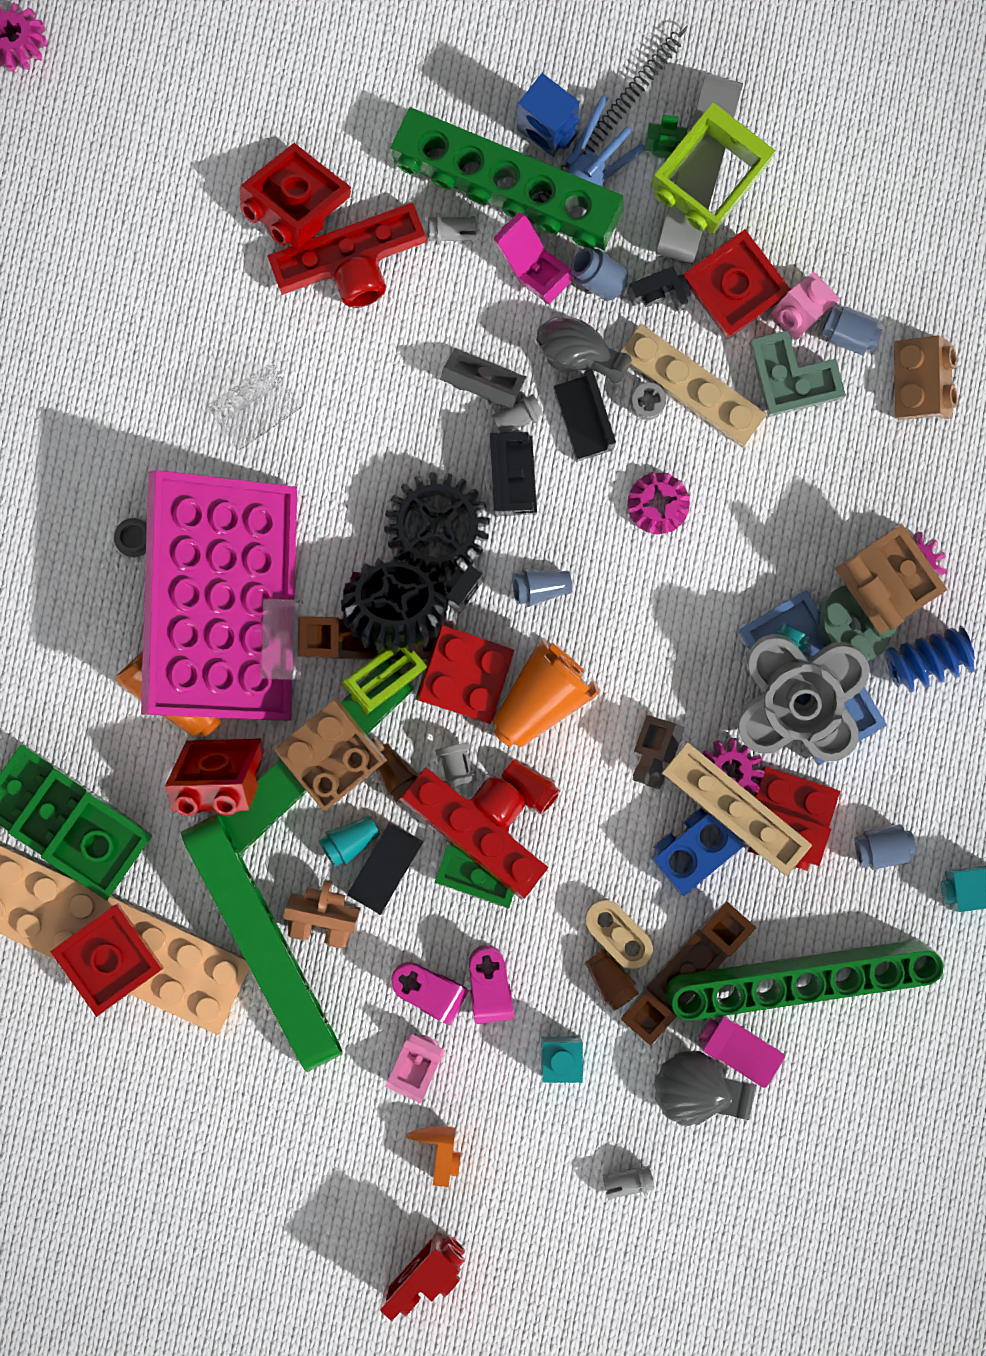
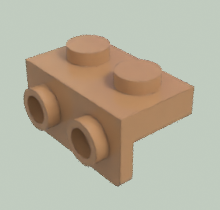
M939 335L894 341L895 418L899 420L936 416L942 419L953 418V408L957 406L958 395L955 385L952 384V369L956 368L957 355L950 341Z

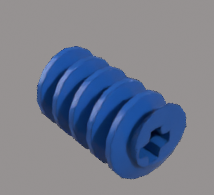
M961 625L958 631L954 628L946 629L944 637L937 632L930 635L929 642L921 637L915 640L914 647L906 642L900 645L899 652L893 647L886 649L885 652L888 669L897 688H899L900 684H904L910 693L915 691L914 680L919 679L924 688L930 687L929 675L931 674L936 677L939 683L945 682L944 670L946 669L950 671L954 678L960 677L959 665L962 664L969 673L975 672L974 650L966 630Z

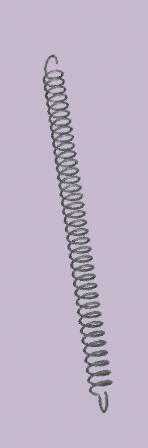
M688 25L680 34L677 32L670 33L671 38H666V43L661 44V49L656 50L657 54L652 55V60L647 61L648 65L643 66V71L638 72L639 76L634 77V82L629 83L630 87L625 88V93L620 94V98L616 99V104L611 105L612 110H607V115L602 116L603 121H598V126H595V128L600 129L605 135H609L600 127L599 122L604 123L610 130H613L612 126L604 120V117H608L614 124L618 125L617 121L609 116L608 111L613 112L619 119H622V116L614 111L613 106H617L625 114L627 111L618 105L617 100L623 101L627 107L631 108V105L623 100L622 95H627L632 102H636L626 90L630 89L636 96L640 97V94L632 89L631 83L636 84L640 90L645 91L635 79L639 78L645 85L649 86V83L640 76V72L645 73L649 79L654 80L653 76L647 73L644 68L649 67L654 74L659 75L658 71L651 67L649 62L652 61L658 68L663 69V66L655 61L653 57L658 56L663 63L668 64L667 60L660 56L658 51L662 50L667 57L672 58V55L663 49V45H667L671 51L677 53L676 49L668 44L667 40L671 39L676 46L681 47V44L672 38V34H677L680 38L687 30ZM593 130L592 134H595L601 141H604V139L599 134H597L595 130ZM590 136L589 140L599 147V144ZM586 144V146H587L592 152H595V150H594L591 146H589L588 144ZM561 165V170H563L562 167H566L569 169L568 165ZM545 192L538 193L539 199L536 198L533 201L535 202V200H538L540 202H544L540 198V194L546 196L548 199L550 197ZM528 219L532 224L535 225L534 221Z

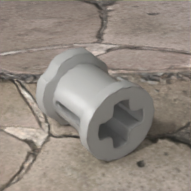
M470 742L435 750L436 756L441 757L446 778L444 782L450 787L477 781L476 774L472 773L467 751L471 748Z

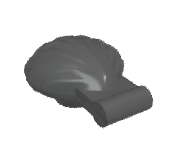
M554 317L541 324L537 330L536 341L538 346L547 357L548 363L558 371L569 373L575 370L593 369V371L608 377L611 382L619 383L632 362L629 354L619 353L608 348L602 336L583 320L574 317Z
M685 1051L675 1054L673 1058L663 1063L654 1083L656 1089L655 1100L662 1109V1113L666 1118L684 1127L694 1124L699 1125L716 1113L750 1120L757 1085L724 1078L712 1058H707L701 1051Z

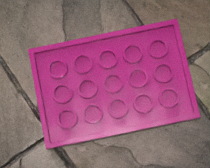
M161 470L148 472L141 715L291 721L297 487Z

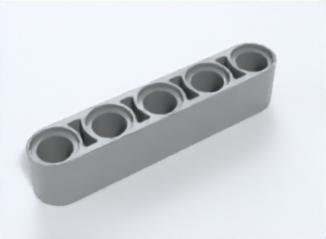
M706 73L690 130L713 102L734 118L743 83ZM707 133L679 167L675 184L709 210L726 147ZM673 205V207H668L656 254L693 264L702 232L692 227L685 219L686 214Z

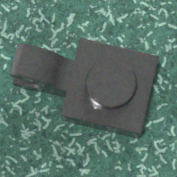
M646 715L634 752L641 754L642 757L635 768L633 781L658 790L662 787L665 778L661 774L664 770L663 762L669 764L675 757L685 727Z

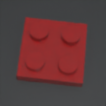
M746 229L683 274L691 292L727 339L734 336L780 302L791 290Z
M443 625L440 627L437 639L434 638L426 663L427 668L423 673L415 700L491 724L515 649Z
M119 903L112 906L50 951L96 1017L164 969Z

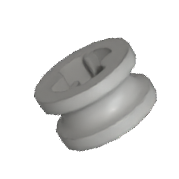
M646 382L640 384L634 390L631 397L630 405L632 412L642 420L657 418L662 414L666 405L667 397L665 391L655 383ZM644 392L653 393L652 398L658 397L659 402L654 404L652 411L644 410L645 405L640 407L638 404V400L643 398Z

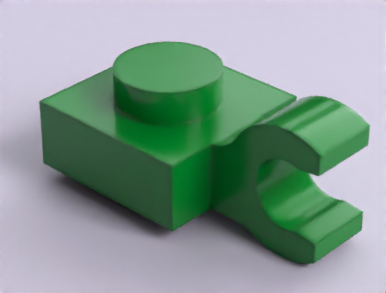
M663 114L661 125L649 123L644 151H651L654 156L659 158H668L687 135L688 128L677 127L679 116Z

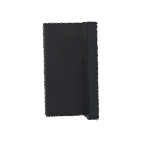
M593 369L584 371L583 377L555 385L553 390L576 462L613 451L616 440Z

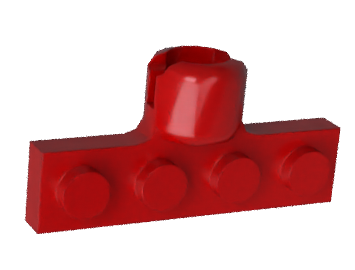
M412 202L310 239L298 250L291 246L269 254L267 257L281 295L325 279H332L337 285L343 303L348 307L361 308L381 299L386 291L385 281L378 266L379 261L385 257L426 243L427 238Z
M425 767L399 799L521 900L527 897L549 868L510 835L509 827L525 807V799L514 786L499 777L494 776L486 779L474 796L467 799Z

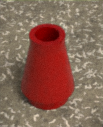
M514 759L501 775V778L514 786L524 797L525 805L531 812L536 810L541 815L550 808L561 792L555 786V780L523 765L517 759Z

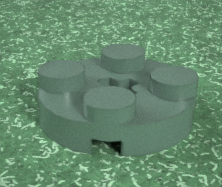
M846 585L837 588L825 596L819 604L817 611H821L820 623L817 624V633L824 647L836 642L850 643L863 652L867 661L878 657L887 649L891 636L897 630L896 627L879 634ZM849 615L858 619L861 631L850 628L849 624L852 622V619Z

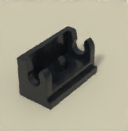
M529 432L490 433L494 517L537 514L533 436H529Z

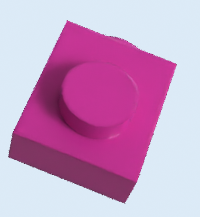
M518 212L494 237L495 244L519 283L548 305L575 279L570 267L546 251L527 216L523 213Z
M726 1016L715 1017V1019L709 1018L698 1035V1038L701 1039L698 1046L703 1052L716 1060L718 1058L763 1088L769 1085L785 1059V1055L781 1051Z

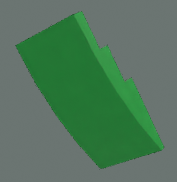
M23 743L20 744L0 773V826L8 830V834L39 853L42 859L107 901L153 835Z

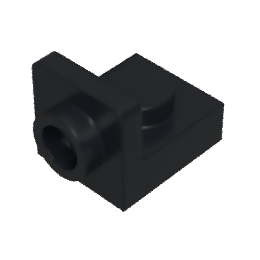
M674 266L630 283L627 291L633 306L643 303L645 307L663 301L666 298L665 293L669 292L677 312L686 308L688 304L687 297L691 296L686 278L683 274L678 276Z

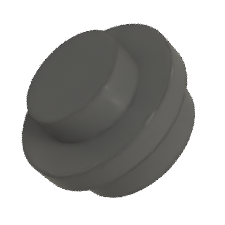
M130 518L117 526L114 533V542L122 554L133 558L146 554L147 523L138 518Z

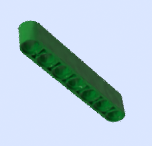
M386 660L358 686L362 688L393 664ZM398 671L367 694V697L371 700L403 675ZM409 682L367 715L361 711L362 706L360 703H355L352 700L351 693L341 701V704L367 735L415 687ZM281 759L257 781L258 788L248 811H239L229 816H220L240 854L247 850L307 792Z
M215 814L181 831V837L187 851L303 1069L309 1072L342 1055L340 1043L221 817Z
M910 940L681 974L669 981L666 987V997L674 1013L679 1018L693 1021L927 986L940 979L943 974L944 964L941 957L926 943L920 940ZM928 956L927 962L922 968L913 969L914 963L919 957ZM889 961V967L886 972L881 975H874L878 964ZM844 967L851 968L850 974L846 979L835 981V976L840 969ZM805 973H812V978L807 985L802 987L796 986L798 977ZM773 979V984L768 991L757 992V986L762 980ZM725 985H734V991L729 997H717L720 988ZM688 990L695 992L691 1002L687 1004L678 1003V998L683 992Z

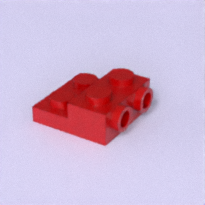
M293 143L240 185V208L245 218L250 222L257 223L261 221L266 225L276 243L281 246H285L288 243L298 250L323 229L324 218L350 198L351 186L297 144Z
M262 738L186 740L165 784L171 812H178L183 816H193L203 811H216L221 815L229 816L235 812L248 811L258 788L255 773L264 754Z
M766 766L763 767L764 777H760L758 783L760 789L758 792H755L754 797L812 844L811 848L795 867L808 871L810 864L820 866L831 832L829 826L840 790ZM751 847L748 848L747 852L759 855Z
M437 1232L384 1290L380 1311L390 1321H393L399 1313L405 1317L412 1311L421 1299L418 1295L420 1292L431 1302L439 1294L446 1297L460 1281L458 1274L461 1270L460 1266L465 1262L463 1254L466 1250L452 1236L448 1235L444 1238Z

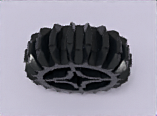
M431 472L429 475L430 485L424 486L422 478L416 476L414 480L418 488L417 490L412 491L407 484H403L401 490L407 498L403 500L398 496H392L391 502L400 509L399 511L386 510V518L396 521V524L386 525L384 531L386 534L398 535L388 541L390 549L403 547L396 555L398 562H402L410 556L412 558L410 565L417 566L419 563H424V573L431 572V567H437L438 578L443 579L445 578L444 566L451 565L454 574L459 568L457 564L459 560H462L466 566L473 565V560L468 555L469 551L476 555H482L483 548L476 544L475 541H488L489 534L478 530V527L490 525V518L485 516L477 517V514L485 511L487 506L485 502L472 504L479 495L476 489L470 490L466 495L463 494L467 485L466 480L461 479L454 488L451 487L452 474L446 473L443 484H437V475L435 472ZM440 495L452 498L456 502L452 505L449 504L443 509H435L427 502H424L423 499L429 496ZM414 507L422 518L423 524L419 531L415 533L416 536L408 541L405 535V521L409 511ZM465 510L470 520V530L465 542L461 544L456 539L451 528L452 524L459 518L458 515ZM428 515L431 518L437 517L438 521L440 517L447 518L444 522V528L448 538L443 533L437 534V531L435 534L428 533L431 528ZM437 541L444 544L452 553L444 556H429L418 550L422 546L425 547L427 544Z
M393 555L390 562L384 563L378 557L374 567L364 563L361 573L352 572L350 582L345 583L343 589L341 611L343 612V622L346 628H350L353 639L362 638L364 648L375 644L379 654L385 648H390L395 656L400 648H406L412 654L415 644L426 648L429 638L437 639L440 627L446 623L448 601L444 583L438 582L436 571L424 573V563L413 566L410 565V557L403 563L398 562Z

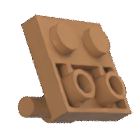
M902 523L835 568L879 634L888 629L896 628L904 622V618L948 590Z
M338 699L331 701L274 749L323 812L327 811L387 761L381 753L384 750L382 743L376 737L370 740Z

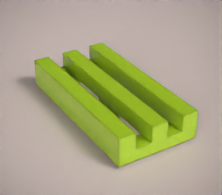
M386 648L343 680L341 683L342 688L345 691H350L352 700L355 703H360L362 706L361 711L365 715L369 714L425 671L427 668L426 664L414 650L411 654L406 648H400L399 651L401 650L405 656L360 688L357 685L358 681L394 655L390 648ZM411 662L415 666L371 700L367 697V694Z

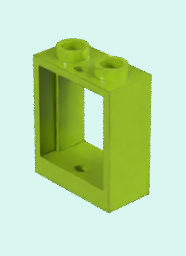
M713 102L655 173L651 187L655 190L654 195L664 205L668 207L675 205L686 214V221L692 227L701 232L707 230L713 235L770 164L776 150ZM707 133L751 167L714 214L669 180Z

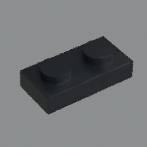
M469 565L465 572L458 568L445 586L448 593L446 596L448 605L461 613L483 583V573L472 565Z

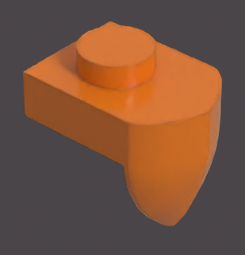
M430 1126L407 1133L406 1138L437 1145L433 1185L449 1187L450 1176L458 1177L461 1152L453 1151L456 1127Z

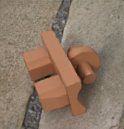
M325 879L322 890L307 887L305 896L291 893L288 905H286L283 919L288 920V936L290 938L309 939L312 925L327 928L324 943L328 946L344 948L350 933H354L361 907L344 904L346 895L331 892L333 881Z

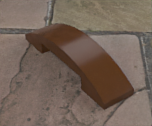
M298 616V657L372 660L379 654L375 644L364 648L362 638L353 639L350 628H346L343 619H339V617ZM446 621L444 626L453 628V621ZM429 638L426 648L415 644L414 651L421 660H428L434 638ZM400 650L396 656L393 655L388 660H399L405 654Z
M726 900L661 968L622 1015L621 1020L651 1046L677 1017L666 997V987L669 981L681 974L717 969L728 956L731 957L757 927ZM689 990L683 992L678 998V1003L686 1004L695 992Z

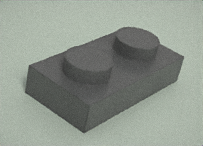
M454 348L443 368L440 380L452 384L453 387L459 390L469 391L484 397L496 405H504L512 409L523 388L526 376Z

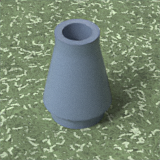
M523 568L521 573L513 574V592L517 604H526L527 607L552 598L572 593V580L568 570L550 571Z

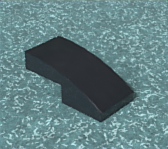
M389 822L347 896L381 915L424 841Z

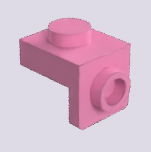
M813 271L786 294L771 311V316L785 331L789 330L790 336L794 340H798L833 305L835 306L840 298Z
M409 1034L384 1087L421 1104L445 1050L438 1047V1043L429 1036Z

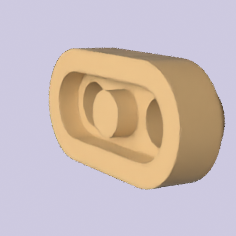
M599 900L588 908L585 915L588 931L620 965L628 969H638L649 962L653 953V945L650 938L618 904L610 900ZM602 912H608L612 916V922L607 927H602L597 922V918ZM629 941H636L639 944L637 954H626L625 945Z

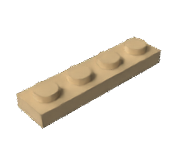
M643 324L639 325L620 351V353H627L631 356V368L652 383L661 386L667 394L742 448L767 415V413Z
M688 742L685 743L661 773L785 876H788L812 846L811 843Z

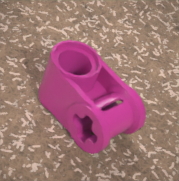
M491 945L479 946L472 951L469 957L472 986L470 992L475 1025L514 1019L511 989L507 980L503 956L497 948ZM486 955L490 956L492 962H498V965L492 966V973L484 974L483 969L480 967L476 968V965L482 963V957Z
M404 962L398 965L393 971L391 978L392 988L398 997L450 1026L469 992V989L413 962ZM411 971L416 972V980L420 985L417 988L411 986L408 991L403 990V982L399 979L400 975L408 976Z

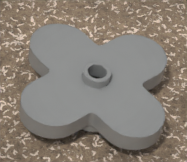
M771 634L757 640L748 653L747 664L751 677L762 690V693L749 702L740 712L738 730L743 743L755 752L773 753L795 739L801 740L815 757L824 761H838L850 755L857 746L859 730L853 716L845 707V702L858 694L868 682L870 668L863 652L853 644L836 642L824 647L814 656L806 657L796 643L784 635ZM801 694H809V697L804 701L796 700V697Z

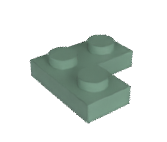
M789 330L750 340L749 345L768 417L841 400L846 396L836 358L798 368Z

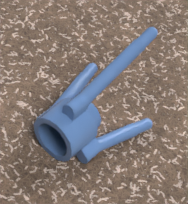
M606 95L600 97L574 151L565 161L570 166L566 172L599 186L644 151L645 148L644 144L637 145L604 170L606 167L604 162L631 133V128L625 127L599 156L591 151H588L586 155L582 154L608 100Z

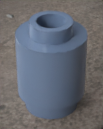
M583 248L575 255L571 263V273L574 275L576 282L604 301H610L620 296L627 287V269L600 249Z
M833 305L821 335L828 337V342L863 356L867 349L874 351L882 334V329L877 328L879 320L847 306H843L841 309Z
M902 824L867 830L863 832L862 836L854 838L856 855L861 868L870 866L872 870L910 863V854L916 853L913 833L911 830L905 831Z

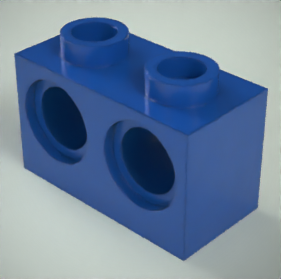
M541 73L517 103L516 129L553 157L560 147L566 150L578 134V130L575 128L580 121L578 117L580 101L545 74Z
M702 807L683 821L687 828L675 837L670 832L653 846L657 853L651 857V860L682 896H685L745 846L739 837L710 813L705 812ZM711 824L719 830L720 839L715 846L707 848L700 841V832L706 825ZM684 850L689 855L690 864L685 871L674 872L669 865V858L673 852Z

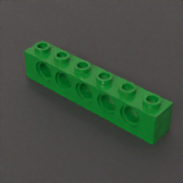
M409 107L390 146L394 162L401 171L413 176L420 173L430 177L435 185L445 190H452L454 187L466 192V196L478 204L487 205L489 202L501 207V210L506 215L512 218L518 212H521L528 219L537 222V226L543 231L553 235H557L558 232L573 237L572 240L583 248L589 247L593 250L594 247L605 251L624 210L623 195L412 107ZM433 148H441L445 150L444 153L437 158H429L426 156L427 153ZM470 162L480 165L472 173L461 171L462 167ZM503 177H511L515 180L507 188H501L496 185L498 180ZM543 191L551 195L547 201L542 203L534 202L531 199L537 192ZM575 206L586 209V213L578 218L567 215V211Z

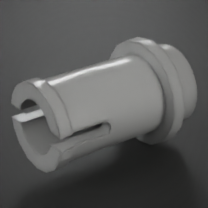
M436 213V217L428 218L429 241H436L437 245H441V241H476L475 216L441 217L440 213Z
M523 394L521 395L522 400L516 402L512 409L507 407L491 415L500 433H510L531 421L537 423V418L544 415L533 394L528 397Z
M638 1163L637 1168L608 1175L603 1174L608 1201L613 1198L643 1192L645 1196L648 1195L649 1190L655 1189L650 1165L642 1167L641 1163Z

